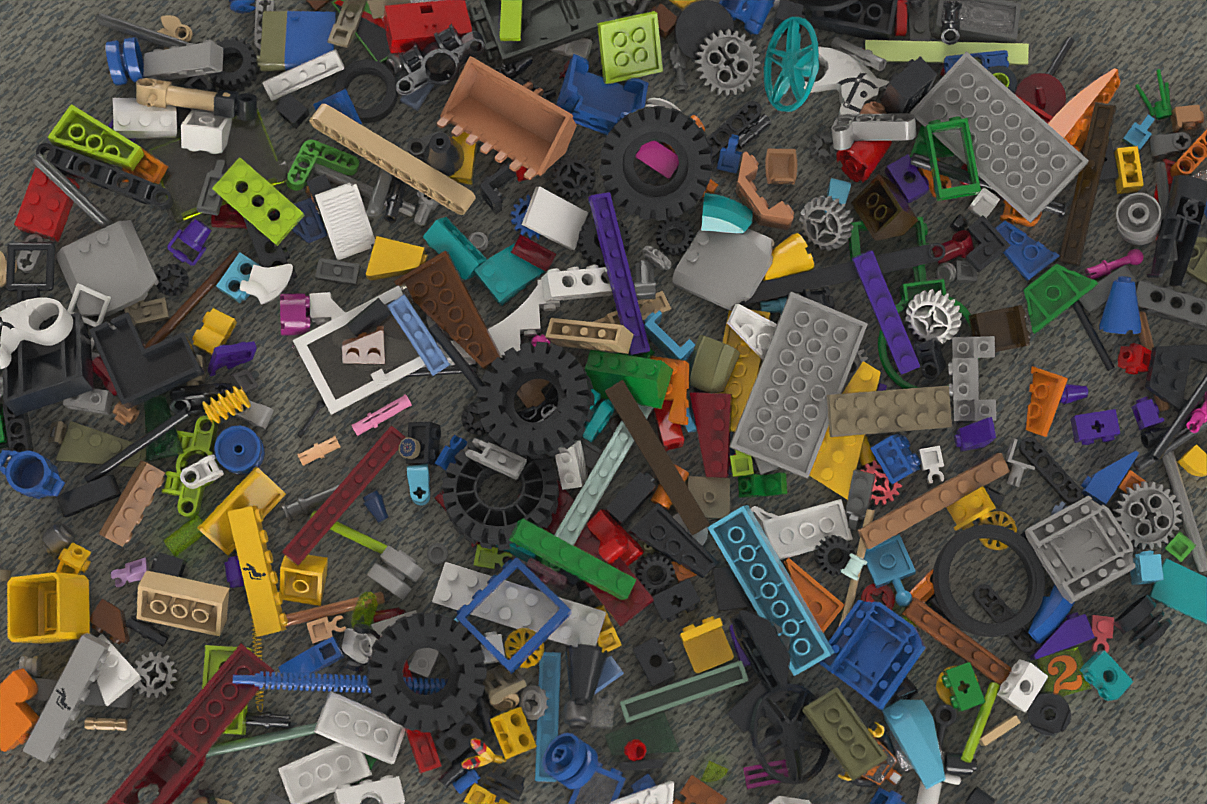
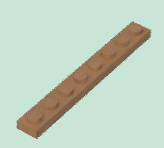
M997 453L857 531L866 549H871L980 487L1009 473L1010 470L1002 453Z

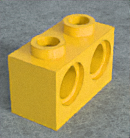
M521 707L490 719L505 759L537 747Z

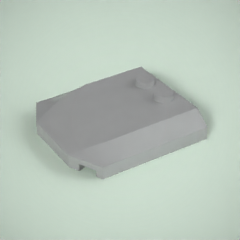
M131 220L118 221L62 247L55 255L72 295L76 285L79 283L111 297L104 317L144 300L152 286L159 283ZM80 290L76 305L82 316L88 318L87 316L99 317L105 300Z
M701 226L674 270L672 283L680 289L732 311L735 304H739L743 300L746 302L753 296L772 265V246H774V241L772 238L747 229L742 234L703 231Z
M1090 496L1079 500L1025 530L1027 540L1033 547L1042 565L1062 596L1071 604L1135 568L1131 541L1109 508L1104 505L1100 506Z

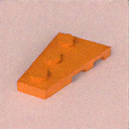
M1032 366L1033 383L1030 384L1029 392L1032 394L1031 403L1028 405L1026 430L1047 437L1068 378Z

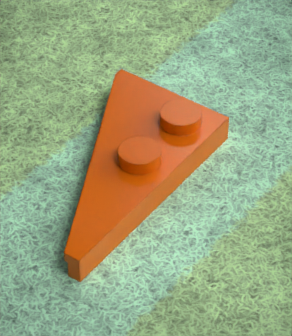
M786 558L783 563L788 574L824 633L845 605L790 558Z

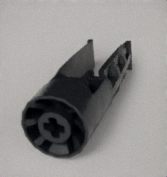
M1174 176L1157 238L1151 274H1147L1148 278H1161L1163 276L1174 241H1178V260L1173 262L1169 285H1185V282L1182 281L1197 241L1207 203V181L1191 176Z

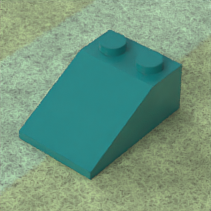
M515 243L490 257L474 270L475 276L500 307L545 273L544 270L512 254L511 251Z

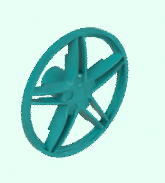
M789 17L777 27L771 37L765 56V91L771 105L782 112L795 111L806 101L819 71V49L816 33L809 21L801 17ZM799 24L808 30L812 42L811 45L801 50ZM788 28L786 52L775 49L783 32ZM773 54L783 57L782 61L773 57ZM772 61L782 67L774 88L772 87L771 80ZM804 77H809V81H808V83H807V86H806V88L804 89V86H805ZM791 86L797 102L786 106L781 104L780 100L783 94L786 95Z

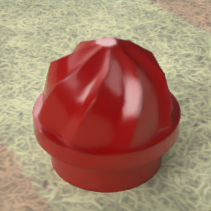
M633 739L624 746V754L632 761L641 760L646 754L645 744L638 739Z

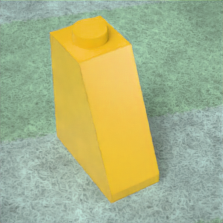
M463 132L458 137L452 136L463 149L464 162L461 169L449 178L457 183L472 184L477 142L472 146L468 145L466 139L469 134Z
M376 236L366 277L372 281L405 275L427 262L428 255H426L424 247Z

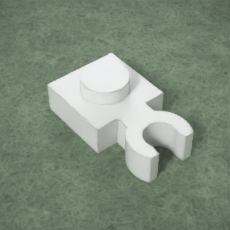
M940 446L919 449L918 453L922 471H929L927 476L928 484L933 483V475L939 477V482H943L944 475L939 471V468L944 467Z

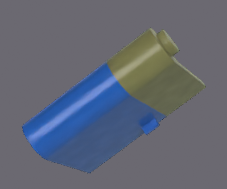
M263 11L260 55H257L258 67H261L262 72H286L333 51L335 44L328 43V38L333 25L336 24V12Z

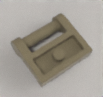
M502 665L488 670L486 679L483 680L485 690L493 704L501 703L503 697L516 693L526 687L525 680L517 669L511 675ZM496 679L501 687L495 689L491 681Z

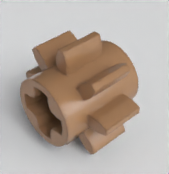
M119 401L113 410V414L117 415L114 419L124 426L127 422L133 424L140 413L136 409L138 405L127 409Z

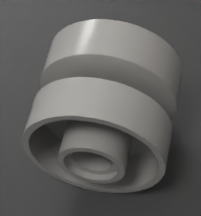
M1133 193L1122 199L1117 207L1118 232L1126 242L1133 245H1145L1156 239L1162 221L1161 208L1154 197L1145 193Z
M388 545L380 556L388 566L384 568L379 564H374L367 576L401 600H404L411 591V588L403 580L407 578L417 582L424 570L416 565L417 561L400 549L397 551Z

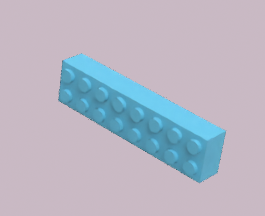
M748 505L742 506L708 527L709 531L758 615L768 619L772 626H774L772 623L774 622L782 628L783 632H777V635L783 645L785 644L780 636L785 634L791 637L788 654L791 657L789 668L793 675L796 676L834 654V650Z

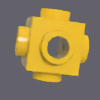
M72 542L68 549L64 548L58 557L60 562L56 572L80 575L81 572L85 573L91 564V561L88 560L91 552Z

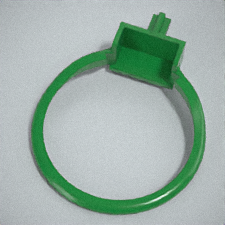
M925 264L913 267L915 282L902 284L899 288L901 301L896 305L898 313L904 308L909 307L908 304L913 300L914 296L920 295L924 290L928 293L929 290L933 289L935 294L941 290L942 295L945 296L944 279L927 281ZM955 299L953 305L960 306L958 312L962 313V316L970 326L968 315H971V313L962 303ZM880 329L878 353L887 375L902 389L920 388L903 380L892 368L886 352V341Z

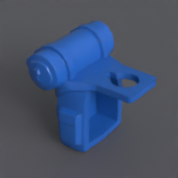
M720 0L719 4L727 9L732 20L739 19L745 23V31L751 35H759L771 8L774 6L775 0Z

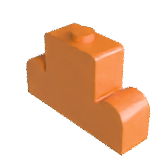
M24 668L13 671L0 684V749L3 752L25 743L40 718L26 702L36 696L38 686Z

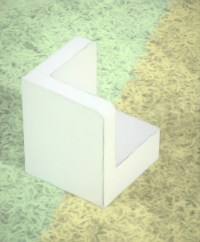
M983 188L968 210L979 218L982 215L987 218L1000 199L986 188Z

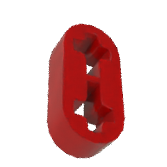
M907 0L897 1L894 26L895 36H906L907 5L905 2Z

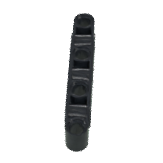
M41 143L36 148V155L39 153L43 155L44 152L51 150V156L46 159L60 172L161 210H168L174 203L173 196L167 189L138 176L49 143ZM85 165H90L89 172H81ZM123 180H129V185L126 188H120V183ZM161 195L168 196L164 203H159L158 198Z

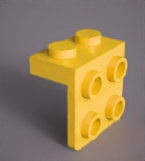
M714 616L702 620L703 624L695 627L694 624L683 628V633L679 635L693 670L697 674L728 662L734 657L722 629L723 624L720 617L717 619Z

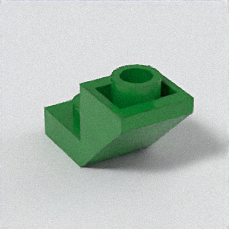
M786 473L752 474L738 477L739 498L770 497L787 494Z

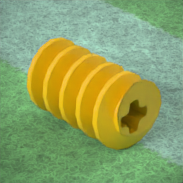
M232 386V394L226 389V397H223L220 393L217 394L218 401L211 397L210 405L205 401L202 402L203 408L212 424L213 420L219 424L221 422L220 416L227 420L228 412L235 416V408L242 412L243 404L247 408L251 407L242 386L240 390L236 386Z

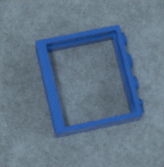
M517 557L514 560L509 559L502 567L504 570L499 575L494 574L488 580V586L483 591L479 589L472 596L473 601L469 605L464 604L457 611L458 615L456 616L457 621L465 626L475 636L477 641L511 675L572 614L571 609ZM518 568L560 610L508 661L466 618Z

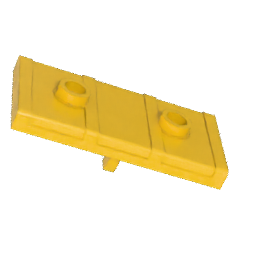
M255 466L245 479L234 488L226 499L197 528L225 554L229 555L236 546L228 512L249 506H258L264 518L286 493Z

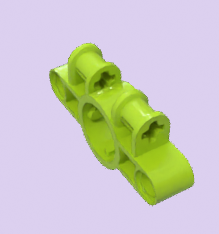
M201 416L197 420L194 433L175 431L176 438L171 452L180 454L176 462L177 473L166 471V483L161 491L165 494L179 496L177 509L186 518H194L199 514L205 487L214 482H208L196 489H189L180 478L182 470L187 467L188 462L186 460L191 455L197 454L205 457L206 454L214 455L213 449L218 425L213 420L211 429L203 431V424L211 422L208 416ZM216 458V459H215V462H216V464H217L218 467H219V462H218V460H217V458ZM186 478V482L192 483L196 480L195 478H191V480H188ZM193 503V510L190 513H185V505Z

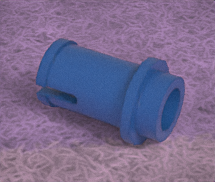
M467 769V773L452 784L458 793L461 794L472 784L478 783L481 777L475 769Z

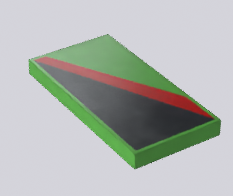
M334 0L332 2V5L339 14L344 0ZM366 2L355 36L373 60L383 64L388 60V54L390 53L384 22L381 17L373 19L368 2Z

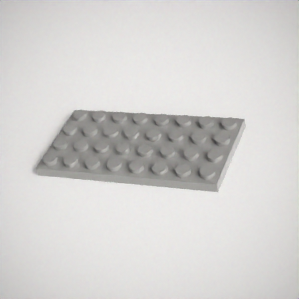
M967 51L910 112V114L915 115V119L924 127L933 120L946 122L949 121V118L961 116V119L968 118L978 176L1030 223L1089 162ZM960 128L932 133L966 164Z
M790 292L729 447L808 479L829 426L827 395L841 394L868 324Z

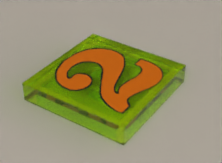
M1079 648L1036 659L1039 669L1048 676L1044 683L1046 692H1055L1061 696H1066L1091 689L1090 684L1084 679L1083 674L1079 670L1084 665Z

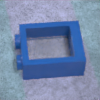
M598 762L596 771L591 779L582 787L574 789L569 804H610V802L617 800L626 779L622 777L623 772L614 768L607 771L602 768L603 764Z

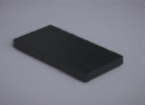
M797 558L791 559L795 564H797ZM731 567L713 569L718 611L754 607Z

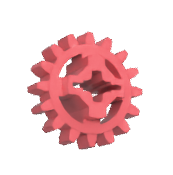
M875 460L872 462V466L865 464L864 468L866 471L864 472L876 475L872 493L877 492L882 495L879 497L872 494L871 500L874 501V506H877L879 501H881L883 506L886 505L887 499L893 502L894 498L892 495L898 496L900 493L896 489L902 488V485L896 482L892 485L890 491L888 477L886 474L878 473L877 471L883 470L880 464L877 465ZM883 480L882 486H876V481Z

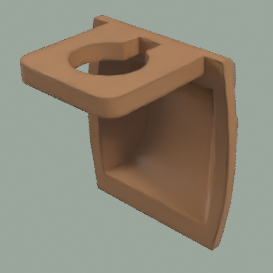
M767 149L765 161L767 184H795L797 175L796 149Z

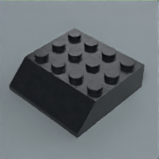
M79 312L71 314L73 318L72 330L61 342L45 346L28 340H21L18 347L11 353L10 364L3 368V402L15 416L94 390L91 340ZM56 320L41 324L39 326V329H47L48 327L53 325Z

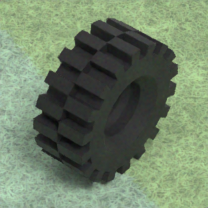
M589 218L587 223L582 225V230L579 231V251L582 253L583 259L588 261V264L598 265L599 268L600 266L606 267L602 250L596 244L598 234L594 219ZM617 220L627 256L630 235L623 222Z

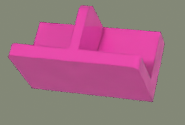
M657 141L645 143L636 154L638 160L651 167L650 170L657 171L667 179L679 167L678 156Z

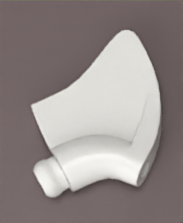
M284 264L268 268L253 265L249 281L242 280L240 290L256 296L261 305L268 303L278 297L285 289L292 275L293 266L291 264Z

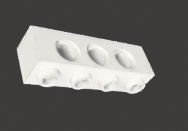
M591 265L586 267V269L580 270L579 267H571L567 271L550 269L541 278L545 302L613 295L606 267L599 268L598 265ZM601 276L607 279V284L602 281ZM582 278L588 281V285L582 282ZM562 280H566L569 287H565Z

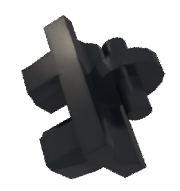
M499 765L493 771H489L484 786L491 788L490 793L496 795L494 802L499 803L501 798L508 802L510 798L519 802L525 788L523 786L525 778L514 774L511 781L504 777L507 770Z

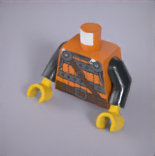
M875 722L877 725L876 730L873 731L869 728L868 731L872 736H875L874 739L888 758L854 781H852L847 772L844 776L838 775L839 778L849 781L858 787L881 785L884 779L895 786L902 776L893 769L897 762L893 744L884 732V727Z

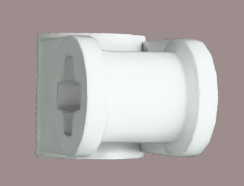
M215 455L204 457L197 463L182 470L180 478L187 488L196 489L218 479L224 474L215 462ZM191 473H195L196 480L192 483L186 482V477Z

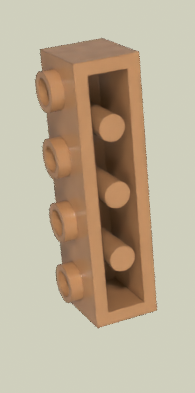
M141 460L99 534L122 547L124 544H127L132 538L133 528L143 518L142 513L145 507L152 503L154 499L153 493L156 488H160L163 484L165 472Z

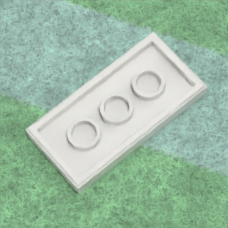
M841 499L761 521L763 531L780 560L817 550L815 548L816 545L820 546L821 543L819 541L821 539L825 541L826 536L831 538V535H836L837 537L839 535L847 541L853 540Z
M331 691L328 692L314 732L392 765L395 763L405 728L390 720L385 714Z
M339 742L278 768L291 804L310 803L335 792L342 785L353 784L372 775L364 753Z

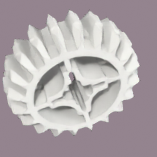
M933 289L929 290L928 293L924 290L920 295H915L913 300L909 302V307L906 309V314L908 315L905 321L910 322L908 328L914 329L912 335L918 334L919 340L925 338L926 341H930L931 338L936 337L943 344L947 339H952L959 331L958 327H960L962 322L960 320L962 313L958 312L960 306L953 305L955 299L949 300V293L943 296L941 290L936 294ZM924 305H933L931 308H929V307L922 308V307H921V306H924ZM937 326H938V327L946 326L945 328H942V329H935V327H937Z

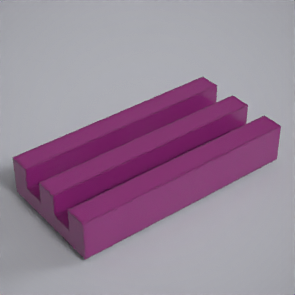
M785 759L768 763L770 767L781 765L782 769L775 771L789 777ZM760 764L743 768L747 789L780 782L772 779L751 784V779L770 775L767 772L749 775L748 771L763 768Z

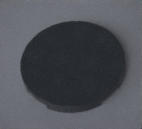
M697 0L685 6L678 14L674 37L678 48L683 54L691 59L700 60V57L695 55L697 52H702L698 46L701 44L706 46L704 39L708 38L711 40L710 34L712 33L718 37L719 30H722L725 35L726 30L730 29L732 35L734 33L733 20L730 13L721 4L711 0ZM712 53L709 57L710 61L718 58L717 55Z

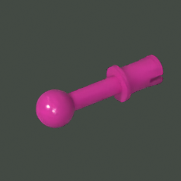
M1132 249L1123 258L1110 263L1103 260L1096 266L1086 268L1085 273H1089L1090 275L1087 278L1093 280L1104 275L1108 276L1112 270L1124 265H1139L1142 263L1144 256L1140 250Z
M1207 392L1204 395V404L1201 408L1195 409L1192 412V418L1186 424L1188 429L1192 426L1190 431L1193 433L1198 432L1202 424L1207 422Z

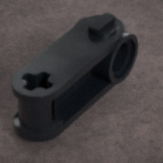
M228 383L176 387L170 391V410L174 414L183 408H187L191 414L205 412L202 405L203 401L210 405L211 397L218 401L217 394L220 393L223 397H226L225 390L227 389L230 392L231 387Z

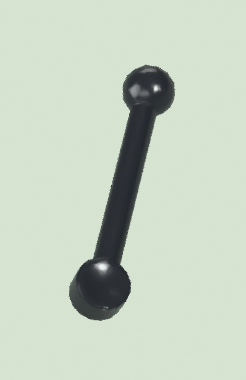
M320 400L317 402L316 409L304 427L298 432L297 436L299 438H302L319 410L325 407L324 401Z

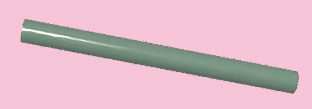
M317 723L215 744L211 747L206 757L317 734L314 732Z

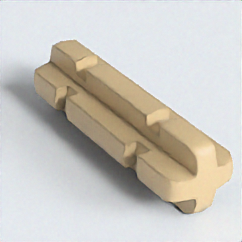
M87 717L84 725L85 729H117L119 731H126L128 721L127 719L116 720L113 718L96 719Z

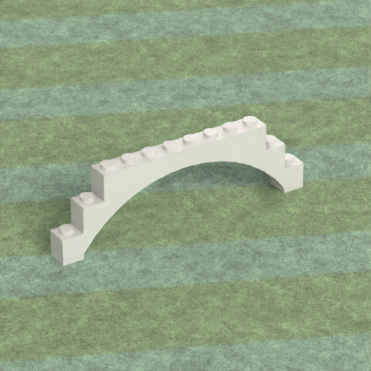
M538 280V286L516 311L488 329L503 359L507 358L504 352L513 347L516 351L521 350L520 334L531 337L541 333L539 308H543L544 311H554L556 307H560V301L545 302L542 280ZM330 292L310 294V318L317 325H323L345 313L333 301ZM347 325L332 332V341L339 348H342L343 341L356 338ZM385 336V364L354 365L356 368H360V371H370L372 367L389 370L393 369V366H402L419 357V354L410 341ZM451 341L469 365L476 364V361L457 342ZM437 343V345L445 355L446 359L450 363L449 366L455 365V363L444 351V349L440 346V344Z

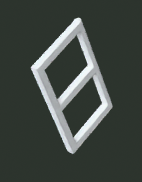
M78 283L67 311L70 315L75 313L73 310L80 290L105 300L97 322L82 316L84 323L96 327L102 324L111 297ZM91 338V349H93L95 342Z

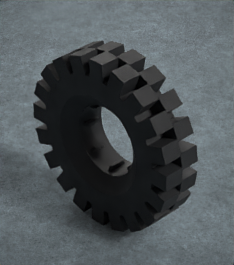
M491 436L484 437V442H490L501 447ZM472 443L468 444V449L480 454L483 453L482 450L474 447ZM462 449L454 456L456 463L450 462L446 470L447 478H443L442 489L444 494L442 495L450 522H453L454 528L460 535L465 534L467 541L474 545L479 541L482 548L492 550L493 544L498 545L499 550L510 549L509 544L513 543L509 541V538L519 520L525 519L540 528L542 526L547 528L550 525L552 513L556 514L558 507L559 488L555 469H553L552 462L547 455L543 456V459H532L527 455L525 458L527 463L517 478V481L520 480L523 488L520 489L521 495L511 505L502 508L488 506L478 496V493L481 492L480 486L482 483L489 479L490 476L501 472L470 459Z

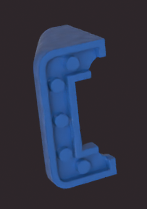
M573 54L566 71L557 106L572 114L576 124L608 135L623 117L645 107L648 82L631 78L625 82L624 86L616 82L606 84L602 77L587 72L589 69L587 59Z

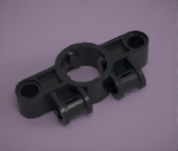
M450 24L449 28L442 32L434 33L436 41L426 45L422 51L417 44H414L413 48L408 51L398 53L405 68L395 75L397 92L401 95H409L429 83L446 85L452 82L457 77L460 66L465 64L470 56L476 58L484 52L485 43L482 34L477 31H471L460 37L453 24ZM473 41L480 42L477 46L470 45ZM436 53H446L452 61L454 60L452 67L441 74L431 72L426 63L427 59L433 57ZM404 80L409 81L407 85L399 84Z

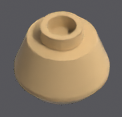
M512 693L503 697L502 702L499 704H493L491 701L490 703L497 710L509 711L518 705L519 697L517 693Z

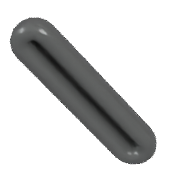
M380 167L366 210L367 215L370 217H376L382 213L385 198L388 195L393 178L392 174Z

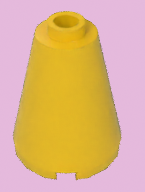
M799 233L792 234L772 250L773 262L762 279L763 281L814 269L813 257L811 253H807L805 248L808 246Z

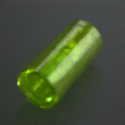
M198 514L163 540L175 557L204 536L197 528L204 522Z

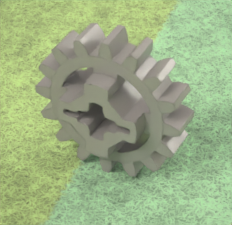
M150 652L149 657L142 655V662L135 661L138 667L134 669L140 677L144 676L147 681L146 686L142 679L133 686L136 689L141 688L139 694L143 695L147 692V697L152 698L154 693L156 698H160L161 692L164 695H168L167 689L175 688L172 682L179 680L174 677V674L179 673V670L173 669L176 662L169 663L170 656L167 655L163 658L162 652H158L157 656H155L154 652ZM149 662H152L150 667L144 669ZM164 664L168 669V674H166L163 670ZM156 672L159 674V677L154 678L151 676V673ZM166 681L161 688H158V684Z

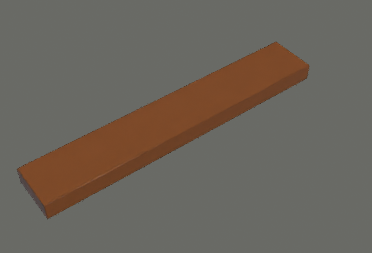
M913 597L912 602L902 615L965 662H970L972 667L991 681L999 684L1000 687L1011 673L1012 668L916 597Z

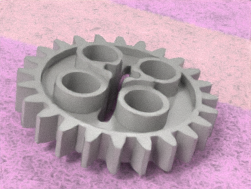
M730 29L726 30L725 35L722 30H719L718 37L712 33L710 34L711 40L705 38L706 46L699 45L698 47L702 52L695 53L696 56L700 57V60L694 61L695 64L700 65L695 72H701L702 74L698 77V80H706L703 86L709 84L711 85L709 88L710 92L716 88L717 95L724 91L725 96H728L730 91L733 96L737 95V89L741 93L744 92L743 85L747 88L751 87L749 80H756L752 74L759 73L755 66L760 65V62L755 61V58L760 55L753 53L757 47L749 46L752 40L744 41L745 34L738 37L737 30L731 35ZM728 44L734 45V54H730L727 51ZM711 53L717 55V64L711 63L709 59ZM726 60L731 61L729 66L724 65V62ZM738 62H742L744 64V72H740L737 70ZM721 71L725 72L728 76L726 82L721 81L719 78ZM732 72L736 75V79L733 78Z
M1141 481L1140 486L1134 483L1133 489L1126 487L1127 495L1119 494L1122 501H1115L1119 508H1115L1113 511L1118 513L1115 519L1119 522L1129 540L1132 541L1133 547H1137L1139 544V549H1145L1147 546L1148 549L1153 550L1154 545L1161 548V541L1168 544L1167 537H1175L1172 530H1179L1175 523L1182 521L1176 518V515L1182 513V511L1176 510L1180 503L1173 502L1176 495L1168 496L1170 489L1165 488L1163 490V485L1158 484L1155 486V482L1147 484V482ZM1152 497L1156 498V504L1154 507H1151L1150 505V499ZM1135 504L1137 506V512L1134 515H1132L1130 509L1132 505ZM1147 512H1149L1150 515H1148L1147 519H1145L1144 516H1146ZM1162 516L1163 524L1159 527L1157 519ZM1140 524L1144 525V532L1142 534L1138 532Z

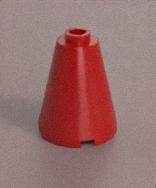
M855 141L850 148L838 150L836 153L837 162L841 161L843 165L841 170L854 182L861 180L864 183L892 145V141Z

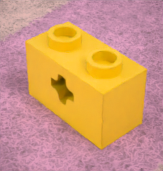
M1138 146L1117 148L1114 151L1119 178L1115 181L1117 194L1138 192L1144 186Z

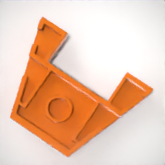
M651 356L649 359L663 361L673 369L664 400L673 401L668 421L688 425L686 408H689V400H687L689 363L684 360Z

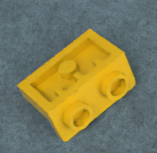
M980 487L946 507L956 523V526L953 527L955 531L961 528L964 530L973 527V521L978 518L980 521L992 516L990 511L996 509L984 487Z

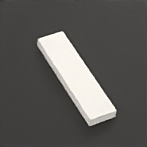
M335 49L265 80L262 84L270 100L273 101L345 69V66Z

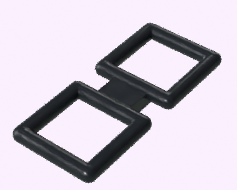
M11 242L7 245L6 290L10 292L17 291V303L28 299L40 298V291H52L54 289L55 244L53 242ZM47 250L46 283H14L16 251ZM7 304V305L5 306V309L8 308V307H10V306H12V305H14V304ZM53 316L44 320V323L53 321Z

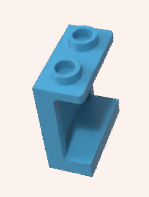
M660 310L656 314L652 312L645 319L646 323L644 324L647 338L668 358L686 361L693 354L695 344L689 339L682 347L677 345L658 326L661 322L662 312Z

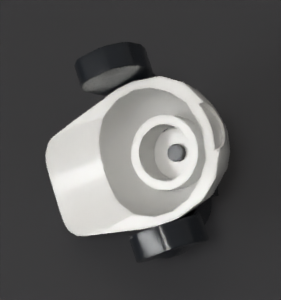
M355 624L354 629L348 628L345 630L342 651L354 659L347 662L346 668L348 670L362 671L364 666L367 665L368 656H371L373 651L371 648L376 639L379 640L381 637L370 626Z

